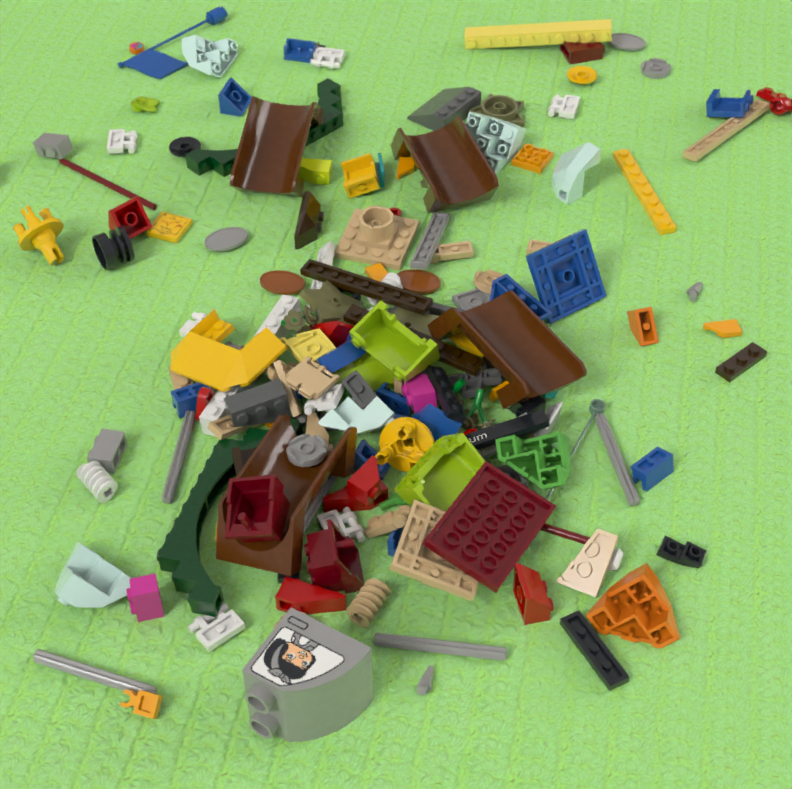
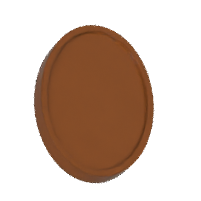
M409 269L397 273L401 279L403 289L411 292L427 294L437 291L441 286L439 277L428 271Z
M269 271L260 277L261 286L275 294L292 295L301 292L305 288L304 279L289 271Z

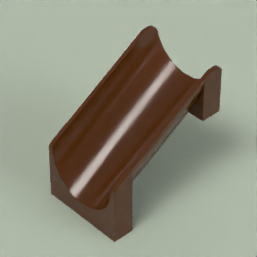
M253 96L231 171L230 186L238 191L302 197L304 180L298 177L310 126H322L323 109L316 102H312L311 105L302 106L286 105L265 101Z
M456 116L446 126L426 134L405 135L402 128L397 129L391 143L394 159L412 157L428 186V190L423 198L428 214L488 201L498 189L499 183L495 172L460 116Z
M512 290L487 303L463 312H459L455 307L449 308L427 325L431 336L438 340L464 333L509 382V384L496 391L503 409L564 389L587 375L584 363Z
M285 414L279 415L236 478L273 474L278 477L284 485L283 493L290 502L281 540L244 543L240 539L226 540L227 489L220 499L218 507L216 559L288 576L301 571L305 513L329 475L346 478L354 474L357 428L352 426L347 428L333 450L327 451V456L322 462L310 467H300L292 464L286 453V448L289 446L288 443L297 437L291 425L290 417Z

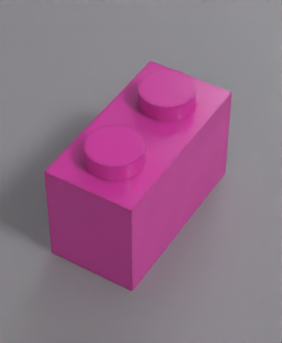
M426 373L416 375L401 386L402 395L406 397L407 405L412 407L414 413H417L427 404L437 408L436 391Z
M156 573L129 579L130 588L126 589L128 601L130 602L132 615L136 614L138 622L164 617Z

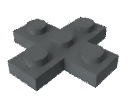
M485 362L476 377L466 372L447 376L452 386L460 378L466 382L460 389L462 390L463 399H475L477 389L483 390L484 386H496L503 383L501 373L496 368L486 370Z

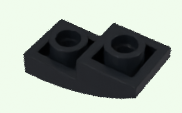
M665 535L656 555L676 564L700 568L706 550L689 541L683 545Z

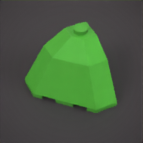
M561 431L526 440H521L516 435L495 439L498 459L542 489L547 490L565 485L570 475L571 455L568 437Z

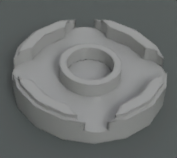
M651 58L649 61L646 62L645 60L641 64V73L652 79L665 78L669 76L671 71V65H668L667 61L659 58Z
M310 434L297 436L288 443L289 446L286 448L289 461L300 467L317 465L327 456V444L323 438L317 435L315 437L310 436Z

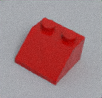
M138 196L108 211L110 230H115L116 227L121 226L130 239L152 227Z
M520 563L515 564L513 593L524 625L549 621L554 606L552 599L547 597L546 582L541 580L539 572Z

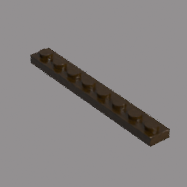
M309 259L300 269L303 276L324 283L328 280L336 287L378 301L381 300L384 303L421 315H425L433 305L432 298Z
M352 304L343 316L344 321L356 325L369 310ZM407 327L421 339L426 338L427 341L432 339L437 343L440 355L438 361L475 377L483 367L484 358Z

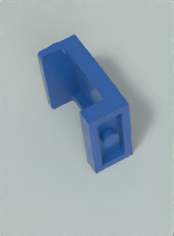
M713 89L706 101L707 117H744L746 112L749 111L750 105L753 104L751 90H747L743 98L720 97V89Z

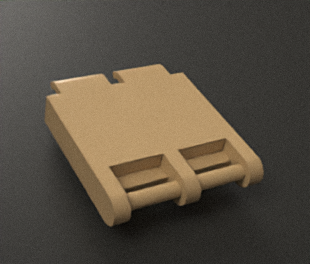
M308 356L286 374L285 384L295 391L299 389V393L307 399L315 398L317 400L338 382L340 376L332 374L326 370L324 365H318Z

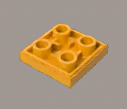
M524 144L511 160V165L541 174L553 158L554 152L548 151L545 148L535 147L531 144Z

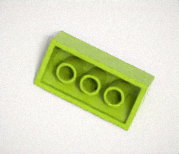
M368 353L332 373L340 376L337 383L341 384L343 379L357 369L374 392L384 382L389 383L386 388L394 386L393 373Z

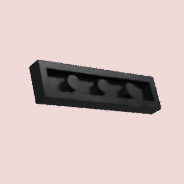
M428 365L425 372L436 391V396L446 417L463 423L467 417L446 375V371L441 367Z
M580 610L560 619V625L609 691L629 682V675Z

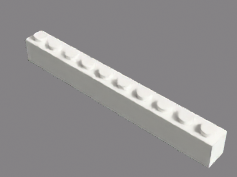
M283 294L255 336L267 327L277 338H286L291 330L281 326V321L284 319V316L288 315L289 310L293 309L296 312H301L299 298ZM263 372L248 386L241 387V385L230 387L229 391H216L199 416L203 434L215 436L208 429V425L211 421L228 416L224 398L253 388Z

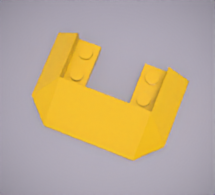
M213 309L171 351L170 369L174 373L225 392L229 391L232 386L241 385V387L250 385L287 348L267 327L254 336L240 350L222 344L221 342L235 329L232 324L220 320L216 310Z

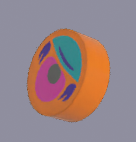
M131 43L129 45L130 52L132 54L142 53L144 51L143 43Z

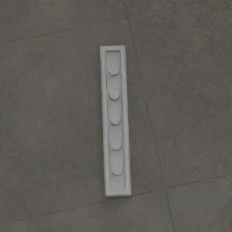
M433 213L412 257L410 268L428 269L450 220V213Z

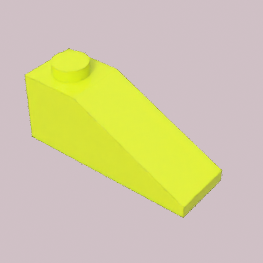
M302 158L298 177L313 184L330 185L332 160Z

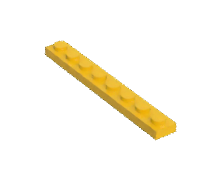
M629 149L613 151L614 160L659 235L675 233L676 225Z

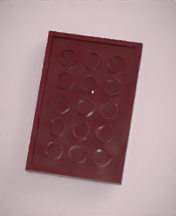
M485 461L427 535L422 545L497 593L515 567V564L518 563L553 513L556 505Z

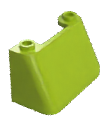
M380 300L349 331L352 338L351 342L355 347H361L390 370L399 382H407L424 371L428 365H433L440 358L438 345L432 339L427 341L426 338L421 339L400 323L395 314L387 312L388 305Z
M463 433L442 436L432 444L397 484L394 491L411 507L415 499L440 510L447 511L484 464L485 460Z

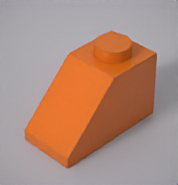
M652 307L627 311L630 330L639 345L645 346L659 343Z

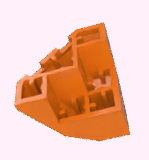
M647 563L629 572L611 586L586 613V617L600 634H613L621 636V639L636 643L641 641L652 644V647L660 649L680 639L671 603L660 580Z

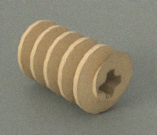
M368 579L364 586L361 587L360 592L352 600L351 605L347 607L349 619L357 626L367 628L370 622L373 621L374 616L377 615L378 609L382 607L387 597L390 596L391 591L388 585L378 579Z

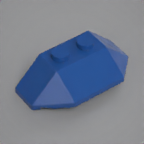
M508 274L493 280L490 301L512 290L542 321L552 316V312Z

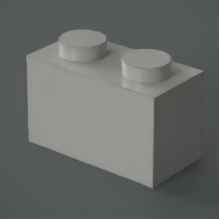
M43 133L33 142L35 151L40 157L63 159L73 150L68 135Z
M101 429L99 436L95 437L92 450L88 452L87 461L89 463L98 461L105 471L115 474L127 447L125 432Z

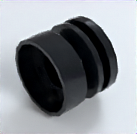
M119 226L115 230H109V237L104 232L92 237L96 256L105 270L117 267L118 260L120 263L125 264L127 261L130 262L135 259L131 240L123 227Z

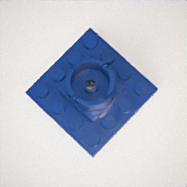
M587 229L577 231L526 255L540 303L553 313L551 317L546 319L548 324L607 296Z

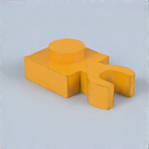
M134 690L123 691V693L130 696L129 702H120L122 707H134L133 713L157 719L163 699L162 695L145 690H139L138 694Z

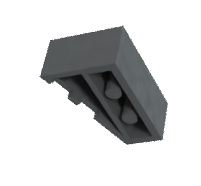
M280 379L224 398L226 411L234 427L273 423L282 414L288 415L292 419L288 396Z

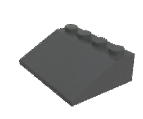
M472 87L443 89L410 114L407 119L432 131L446 126L456 116H460L464 121L468 117L469 109L481 105V91Z

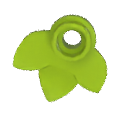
M143 96L137 97L131 102L132 110L136 112H143L144 110L147 112H157L155 106L160 104L159 100Z

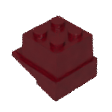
M275 474L229 479L226 501L228 504L225 528L226 540L240 539L243 543L281 540L290 502L283 493L284 485Z
M331 519L326 520L328 529L307 534L308 543L304 544L306 557H308L307 568L311 575L312 585H319L331 591L345 590V594L358 592L365 584L358 546L354 543L353 538L345 537Z

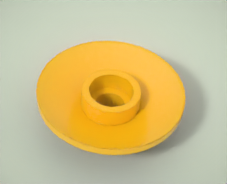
M575 66L567 71V77L574 83L588 84L596 80L597 73L594 69L587 66Z

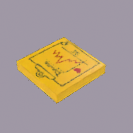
M162 211L151 224L152 227L146 230V234L157 239L178 243L192 225V219Z

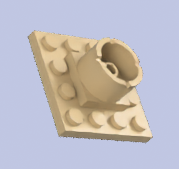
M370 206L364 210L355 208L334 251V258L370 265L381 263L385 268L400 270L420 226V220L395 216L386 207Z
M414 499L389 570L420 581L424 585H429L430 587L438 588L473 601L479 582L422 545L424 539L446 511Z

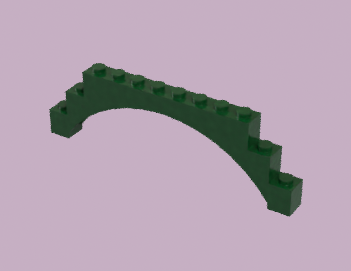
M329 78L317 84L318 105L323 109L322 126H310L305 147L344 126L341 85ZM197 148L186 154L187 168L199 176L212 169L221 176L226 177L231 174L238 149L200 150Z
M290 419L296 436L303 435L302 424L299 420ZM250 427L247 434L243 436L242 441L227 438L218 441L217 445L213 447L210 458L206 460L205 468L198 475L197 483L190 490L189 498L183 503L182 511L175 518L170 533L166 535L162 548L157 552V561L161 571L172 572V581L176 591L188 593L187 601L190 604L192 613L217 617L224 602L221 586H216L201 564L199 548L202 527L210 508L217 497L228 486L229 479L236 478L232 448L240 447V450L257 448L269 430Z

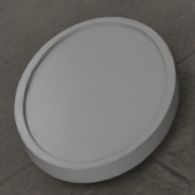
M627 33L612 34V41L608 42L615 48L628 51L641 50L645 47V41L642 38Z
M228 227L217 230L206 237L204 241L205 247L215 252L237 248L246 242L248 232L240 227Z

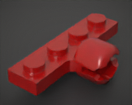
M764 87L757 91V97L772 102L770 109L775 115H783L788 111H792V99L788 98L786 94L773 92V89L769 87Z

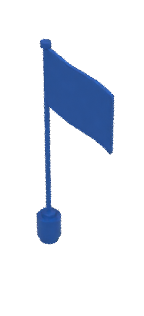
M217 7L207 12L206 20L124 62H119V68L124 66L132 68L157 79H163L189 65L188 62L177 60L164 53L154 51V49L207 22L213 26L225 20L227 11L224 7Z

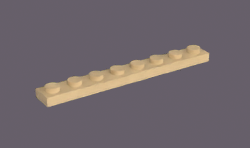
M758 99L755 100L744 117H731L684 150L683 158L690 161H698L769 110L770 103Z

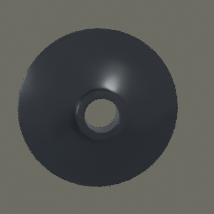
M180 137L173 140L169 145V151L178 157H186V154L197 148L201 149L200 141L193 137Z

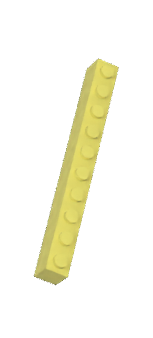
M611 19L465 27V49L564 44V42H611L612 24Z

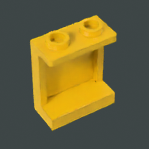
M371 153L341 162L345 178L343 185L349 199L380 189L376 164Z

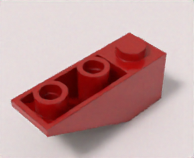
M380 479V495L377 499L372 500L366 505L350 496L346 485L344 488L322 498L323 512L326 513L335 509L338 512H342L345 507H349L351 511L372 510L380 506L379 503L388 499V487Z
M285 577L275 596L276 609L283 612H288L291 607L299 612L306 613V615L346 611L347 609L346 595L339 591L322 588L319 585L302 582L296 578Z

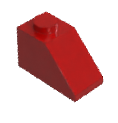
M375 456L368 459L347 480L348 494L366 505L372 500L377 499L381 492Z

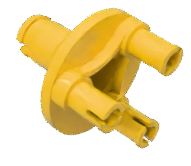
M30 206L25 207L28 213L22 208L20 212L28 222L27 226L29 228L26 230L23 223H18L13 227V230L19 237V247L24 251L40 250L51 266L54 265L53 261L55 260L58 264L61 263L65 257L56 243V237L63 230L61 220L54 218L48 208L42 209L39 213L43 221L36 217Z
M400 417L392 420L381 432L379 440L380 449L375 455L376 459H378L377 464L384 465L388 462L395 469L409 472L434 443L431 431L425 424L415 418Z

